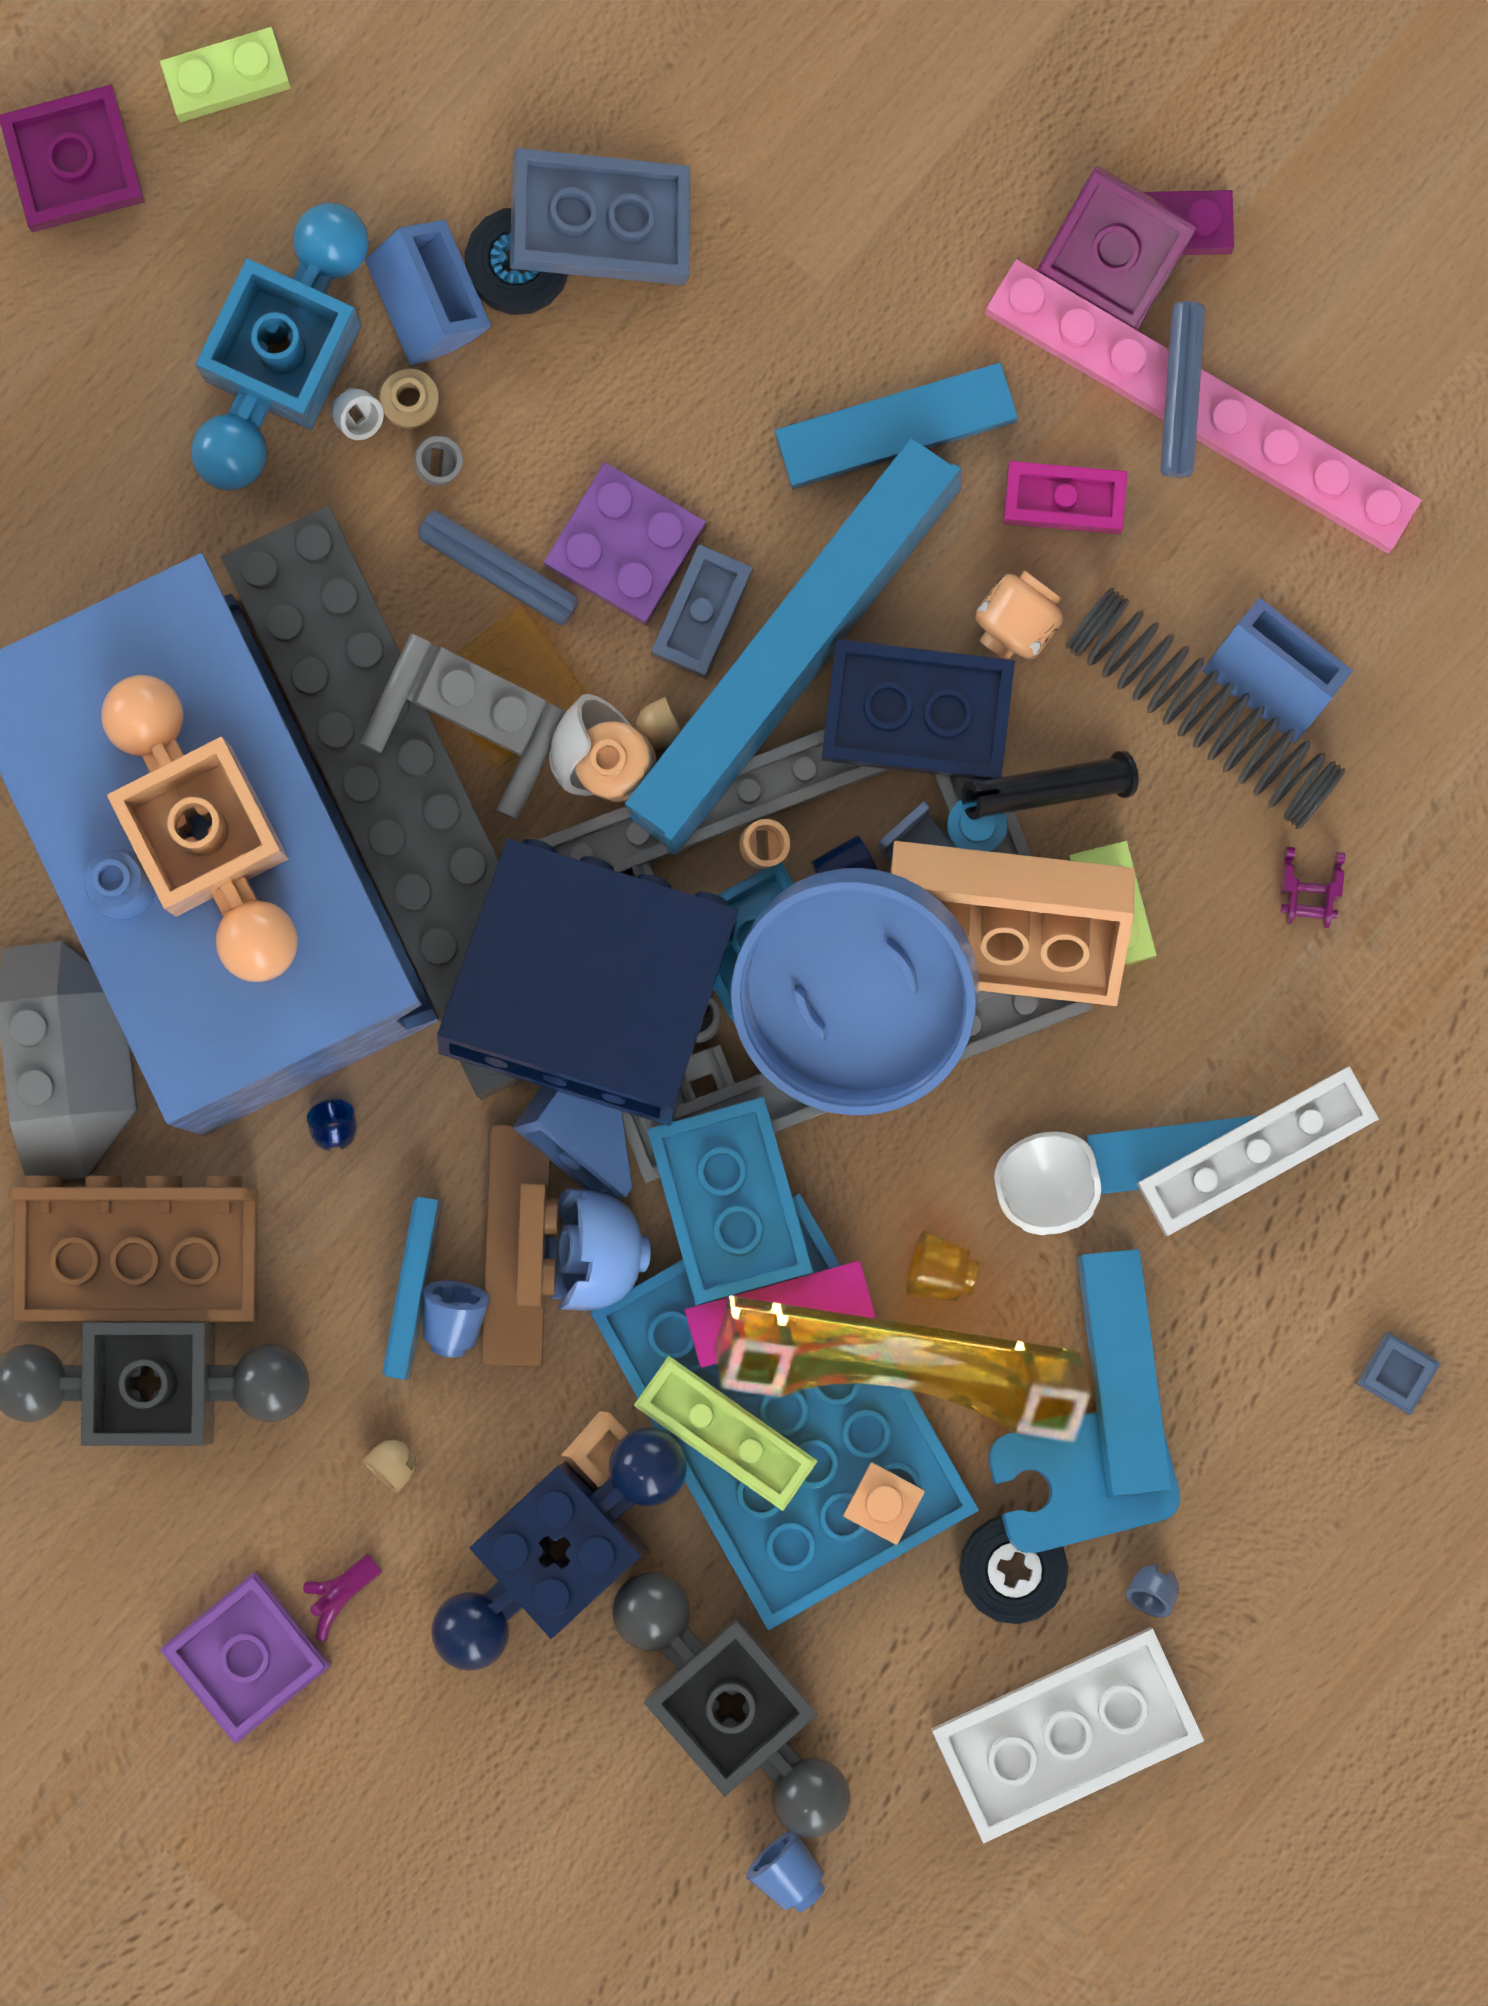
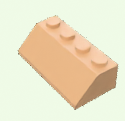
M894 841L890 873L921 886L944 904L957 919L971 944L979 974V991L1117 1006L1134 918L1135 868Z

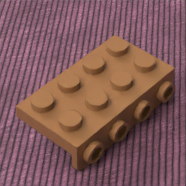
M25 1176V1187L10 1188L9 1200L14 1201L12 1321L256 1322L258 1189L242 1188L243 1176H206V1187H182V1176H146V1187H122V1176H86L85 1187H62V1176Z

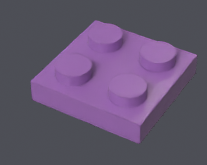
M604 462L545 559L544 565L559 576L647 626L706 528V521Z

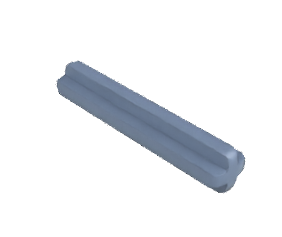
M1193 301L1176 302L1171 315L1160 471L1162 475L1172 478L1190 477L1195 463L1205 307L1203 304Z
M431 511L422 522L418 532L421 541L556 624L564 625L575 612L578 604L575 595L440 512Z

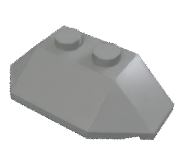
M62 941L2 948L0 965V1039L9 1123L24 1175L62 1176V1181L86 1178V1176L92 1174L98 1166V1162L138 1111L131 1048L91 964Z

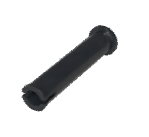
M1122 750L1113 753L1110 759L982 781L973 780L965 782L961 792L962 805L977 802V806L968 807L964 810L970 819L977 820L986 816L1117 794L1122 798H1129L1134 796L1137 791L1139 774L1133 757L1129 752Z

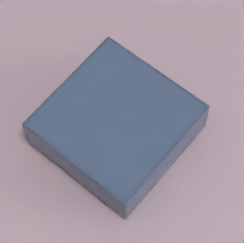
M1385 1332L1355 1384L1405 1414L1411 1415L1441 1363L1393 1334Z

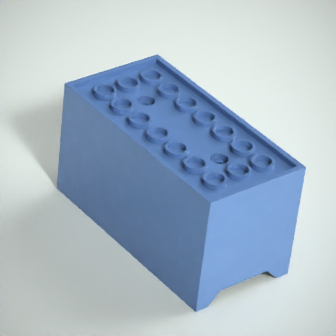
M200 553L0 649V775L166 1123L205 1136L439 1022V1019L237 600L232 594L223 596L203 553ZM135 675H149L165 681L175 690L182 703L184 713L183 726L176 740L184 755L221 736L229 743L289 860L248 880L257 900L267 901L282 908L292 919L298 934V948L293 962L285 972L272 980L264 982L245 981L234 976L222 964L216 950V932L223 916L214 898L175 917L163 908L155 892L152 903L142 914L123 920H115L103 916L90 902L86 893L84 878L88 864L96 856L106 851L128 850L135 853L107 794L150 773L141 756H133L118 749L108 739L103 729L101 710L104 699L111 688L125 678ZM199 814L191 819L193 830L186 834V838L194 837L200 841L208 835V828L212 825V821H206Z

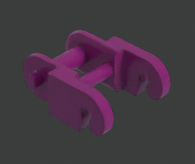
M1286 847L1280 894H1288L1287 904H1281L1280 912L1286 913L1287 924H1292L1295 916L1322 919L1323 927L1329 928L1331 919L1338 918V910H1333V901L1342 897L1345 873L1342 870V866L1345 863V853L1336 852L1332 882L1322 885L1299 882L1298 878L1293 877L1294 865H1292V860L1295 857V847ZM1298 891L1323 893V906L1297 904Z

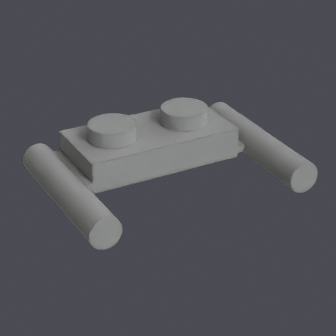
M410 634L359 744L377 753H382L407 699L520 756L496 809L498 813L517 821L550 751L554 731L566 711L545 702V699L443 647H436L429 641Z

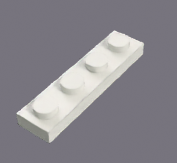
M1349 1066L1136 1184L1164 1235L1169 1236L1379 1120Z

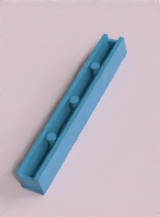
M913 438L909 439L625 802V806L632 811L629 816L632 822L666 845L670 853L675 856L678 854L833 655L836 639L844 640L959 493L961 490V468L954 463L953 465L949 464Z

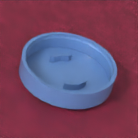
M864 868L836 869L809 876L786 888L772 899L756 918L745 938L735 963L731 986L732 1012L738 1035L747 1054L763 1075L784 1093L808 1106L844 1115H871L899 1109L915 1102L936 1088L951 1073L966 1049L971 1036L979 999V974L971 944L963 928L947 907L921 886L905 878L879 870Z

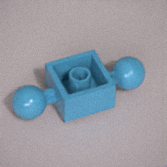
M330 202L321 203L308 209L299 218L293 233V247L300 265L293 279L246 258L195 365L206 383L236 396L228 414L214 416L205 421L198 428L192 440L191 459L197 474L212 487L228 491L238 490L249 486L261 475L267 460V446L260 428L268 411L312 431L362 327L355 307L325 294L333 279L344 278L355 272L365 260L368 252L369 237L367 228L360 216L345 205ZM285 337H288L290 346L285 351L275 354L271 353L268 347L271 342L281 344Z

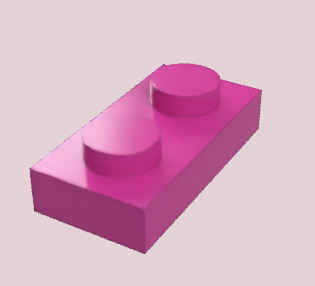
M1009 461L1003 524L1121 534L1123 530L1128 471Z

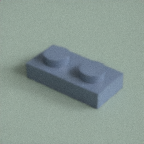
M698 544L651 650V656L706 679L751 578L753 567Z

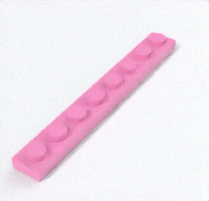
M1016 259L986 307L985 315L1164 421L1169 349ZM1201 369L1197 441L1385 553L1389 554L1422 499Z

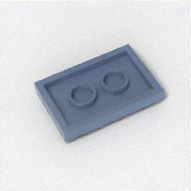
M523 148L515 149L512 156L510 269L685 285L689 278L690 166Z

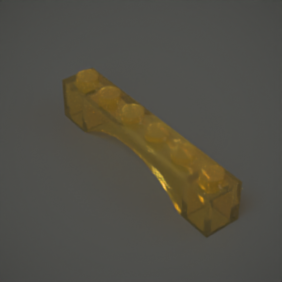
M729 1296L714 1345L720 1386L723 1389L783 1397L802 1389L830 1384L891 1386L929 1394L959 1404L996 1421L1017 1434L1070 1442L1075 1441L1091 1396L1080 1352L1077 1350L736 1296Z

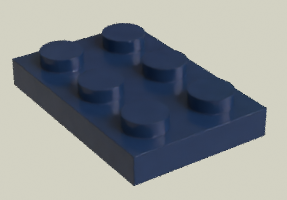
M836 639L821 761L977 780L1001 777L1015 660Z

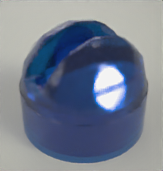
M340 1099L322 1101L313 1106L307 1114L310 1135L315 1144L320 1148L331 1151V1148L340 1146V1149L343 1150L354 1141L357 1134V1121L354 1108L349 1102Z

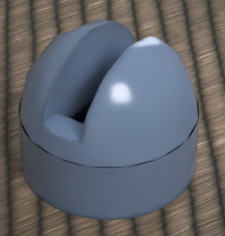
M1159 1564L1144 1566L1133 1577L1126 1591L1127 1600L1136 1609L1147 1615L1167 1617L1170 1615L1178 1598L1179 1583L1176 1576L1171 1570L1167 1576L1157 1572Z

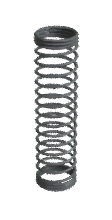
M1109 588L1073 632L1066 643V649L1070 648L1071 652H1075V656H1080L1104 629L1087 658V665L1090 666L1096 664L1120 640L1102 670V677L1110 676L1135 652L1117 682L1118 689H1123L1130 684L1153 660L1132 695L1133 701L1140 700L1168 672L1147 707L1148 713L1156 711L1186 680L1167 709L1162 720L1163 725L1173 721L1202 691L1181 723L1177 732L1178 737L1190 731L1219 700L1195 737L1193 748L1200 747L1235 711L1208 753V760L1215 759L1250 723L1223 765V772L1231 770L1266 734L1241 772L1238 784L1246 782L1283 743L1255 786L1253 796L1263 792L1299 754L1269 800L1268 808L1274 807L1315 765L1283 815L1286 822L1291 821V826L1295 825L1296 829H1301L1344 776L1345 768L1341 769L1340 765H1336V761H1331L1312 783L1325 761V753H1320L1290 781L1310 749V741H1305L1272 773L1295 736V729H1290L1284 733L1256 762L1278 728L1280 717H1275L1268 722L1240 751L1264 714V705L1258 706L1223 742L1246 707L1250 698L1249 693L1242 695L1207 731L1235 686L1234 681L1227 683L1192 719L1219 677V670L1212 671L1176 708L1204 665V658L1196 660L1159 699L1189 652V646H1184L1144 687L1174 640V634H1169L1129 675L1133 666L1158 630L1159 622L1153 623L1112 666L1125 643L1143 618L1144 611H1138L1097 654L1129 603L1128 599H1124V595H1119V591L1115 592L1114 588Z

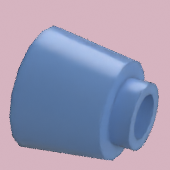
M128 850L106 851L96 856L88 864L84 875L86 893L92 906L103 916L115 920L131 919L142 914L152 903L155 890L136 853Z
M437 1281L424 1287L423 1337L426 1342L431 1344L430 1349L435 1354L450 1358L461 1357L466 1354L467 1349L476 1345L490 1300L487 1292L477 1286L459 1281Z
M791 1831L783 1834L766 1847L753 1861L746 1873V1879L785 1910L794 1907L798 1912H802L814 1904L825 1890V1886L820 1882L824 1875L822 1868L802 1838Z

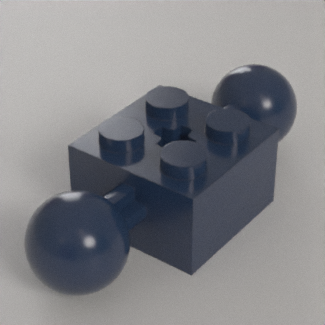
M640 1428L629 1432L615 1445L609 1461L610 1478L597 1490H594L566 1461L552 1470L469 1547L498 1581L484 1594L477 1592L460 1593L452 1596L440 1606L434 1616L431 1629L432 1641L439 1656L454 1668L466 1671L483 1669L493 1664L507 1646L509 1639L508 1621L522 1608L550 1639L561 1632L649 1550L621 1516L634 1504L655 1506L670 1500L678 1493L684 1483L687 1472L685 1453L678 1441L669 1433L655 1428ZM562 1537L568 1539L571 1546L565 1553L570 1560L569 1563L562 1558L555 1560L549 1554L551 1546L548 1538L553 1541H557Z

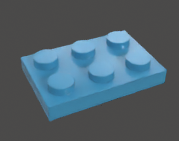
M764 1097L672 1122L671 1126L664 1124L647 1129L696 1305L813 1273Z

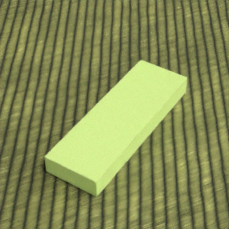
M671 1356L666 1358L634 1404L640 1411L782 1511L818 1462L817 1459Z

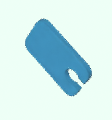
M1097 1412L1008 1433L997 1438L991 1444L988 1452V1465L993 1484L1014 1480L1019 1473L1032 1470L1042 1475L1049 1486V1498L1042 1509L1036 1512H1027L1020 1509L1001 1514L1006 1535L1011 1545L1018 1551L1026 1554L1038 1553L1156 1523L1172 1517L1178 1510L1180 1490L1166 1438L1165 1443L1172 1490L1108 1497Z

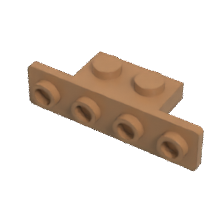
M494 1125L491 1128L484 1288L490 1300L483 1319L482 1362L484 1365L539 1367L543 1361L545 1295H555L557 1260L546 1257L547 1234L558 1233L559 1198H549L550 1159L512 1128L514 1125Z

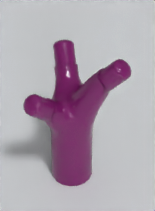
M366 1554L335 1579L324 1582H305L303 1589L306 1594L323 1595L311 1606V1613L314 1616L321 1615L316 1633L317 1640L326 1641L328 1639L331 1625L345 1604L382 1573L369 1554Z

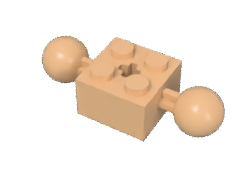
M135 675L121 680L111 688L104 699L101 710L103 729L108 739L118 749L133 756H141L150 773L107 794V797L163 908L177 917L214 898L223 916L216 932V950L225 968L234 976L250 982H264L278 977L289 968L296 956L298 948L297 930L290 916L282 908L267 901L257 900L248 880L289 860L233 748L221 736L184 755L176 740L183 726L184 713L182 703L175 690L165 681L149 675ZM200 814L206 821H212V825L208 828V835L202 840L198 841L194 837L186 838V834L193 830L191 819L194 816Z

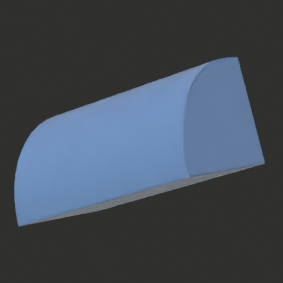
M446 220L398 228L365 260L410 366L425 363L453 352L470 343L491 327Z
M1260 597L1202 669L1207 675L1214 670H1219V677L1216 682L1222 687L1234 681L1235 686L1231 694L1237 699L1249 693L1250 698L1246 706L1254 711L1258 706L1264 705L1265 711L1262 718L1265 721L1270 722L1273 718L1280 717V724L1277 730L1282 734L1290 729H1295V736L1292 740L1294 743L1304 734L1353 672L1350 667Z

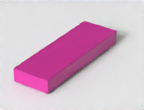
M860 1261L684 1309L700 1368L876 1319Z

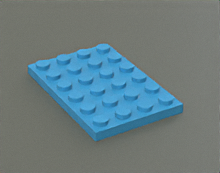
M798 1194L792 1197L813 1273L841 1266L802 1196ZM683 1260L635 1286L620 1301L603 1309L590 1312L637 1398L641 1396L666 1358L671 1356L818 1460L786 1508L782 1511L649 1417L655 1429L669 1433L681 1445L687 1461V1472L684 1481L768 1631L979 1511L872 1320L700 1368L684 1310L698 1305L695 1304ZM870 1462L925 1490L897 1545L843 1517V1513Z

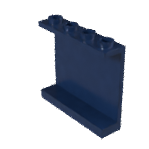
M507 838L437 1033L438 1054L671 1126L678 1106L680 1087L728 942L733 940L736 931L739 909L730 907L724 898L712 893L697 892L695 895L672 889V886L667 881L654 875L640 874L636 878L616 872L612 865L595 857L584 856L577 860L558 854L554 847L540 840L524 839L523 842Z

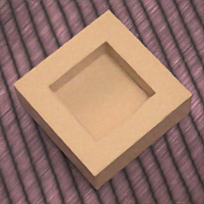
M599 1411L561 1456L594 1490H597L610 1478L609 1461L611 1453L618 1441L628 1432L611 1413Z
M870 1462L843 1513V1517L897 1545L925 1490Z

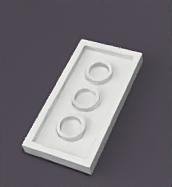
M1151 1627L931 1728L983 1844L1204 1741L1155 1632Z

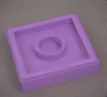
M257 1571L160 1649L234 1744L238 1743L331 1666V1663Z

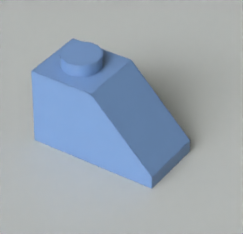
M541 1086L512 1128L584 1189L607 1193L616 1199L626 1197L632 1189L622 1111Z

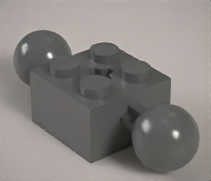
M84 1322L82 1365H64L60 1358L51 1350L34 1344L16 1346L6 1351L0 1357V1411L17 1421L35 1422L53 1414L63 1401H82L81 1446H204L214 1443V1401H236L238 1406L250 1417L263 1422H277L291 1417L302 1407L310 1387L309 1373L303 1360L295 1352L281 1345L268 1344L256 1347L247 1352L237 1365H215V1322ZM149 1367L153 1368L154 1376L161 1378V1389L154 1391L153 1400H148L147 1390L138 1389L136 1383L138 1377L148 1374Z
M648 1572L636 1575L626 1581L618 1590L613 1602L612 1616L615 1628L622 1639L629 1645L644 1651L660 1650L676 1668L646 1695L644 1704L724 1797L760 1766L775 1783L772 1802L776 1816L785 1828L796 1835L809 1838L821 1837L838 1828L845 1819L850 1806V1789L847 1780L833 1764L818 1758L802 1759L788 1743L793 1736L818 1715L817 1707L738 1616L733 1618L710 1640L703 1644L688 1627L690 1618L689 1601L683 1588L675 1580L664 1574ZM724 1691L730 1695H734L737 1692L745 1696L742 1701L744 1715L737 1718L730 1712L721 1717L716 1712L721 1702L718 1695Z

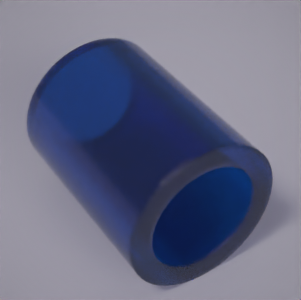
M858 835L811 861L816 874L843 868L878 870L872 856Z

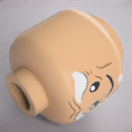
M1025 570L1020 577L1014 574L1003 575L976 609L975 619L978 625L986 631L979 641L1002 659L1009 660L1014 653L1024 659L1036 658L1064 620L1063 613L1057 606L1062 598Z
M618 721L601 722L587 730L591 741V749L575 766V773L581 784L592 794L612 802L627 801L656 764V753L649 739L633 726Z

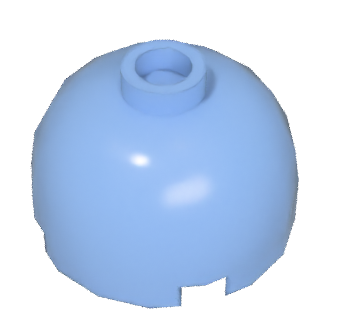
M566 1189L559 1196V1218L563 1219L559 1239L554 1236H548L547 1258L557 1260L555 1295H551V1298L562 1300L557 1306L561 1310L587 1311L603 1309L623 1299L633 1288L638 1273L647 1270L651 1252L650 1241L647 1236H641L640 1225L629 1206L607 1193L594 1190Z

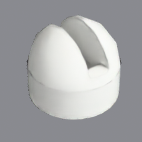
M349 388L341 393L338 398H335L331 410L337 428L353 440H364L374 435L380 428L384 417L380 402L369 392L355 388ZM353 406L363 415L356 423L348 413Z

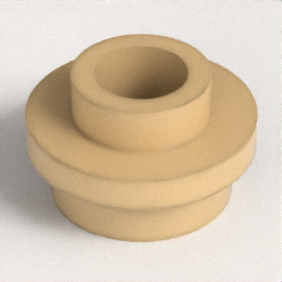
M402 369L390 375L384 382L380 392V404L385 416L396 426L407 429L418 428L427 424L435 416L439 407V392L434 381L426 373L416 369ZM407 388L416 389L420 393L418 402L413 406H403L398 402L400 393Z

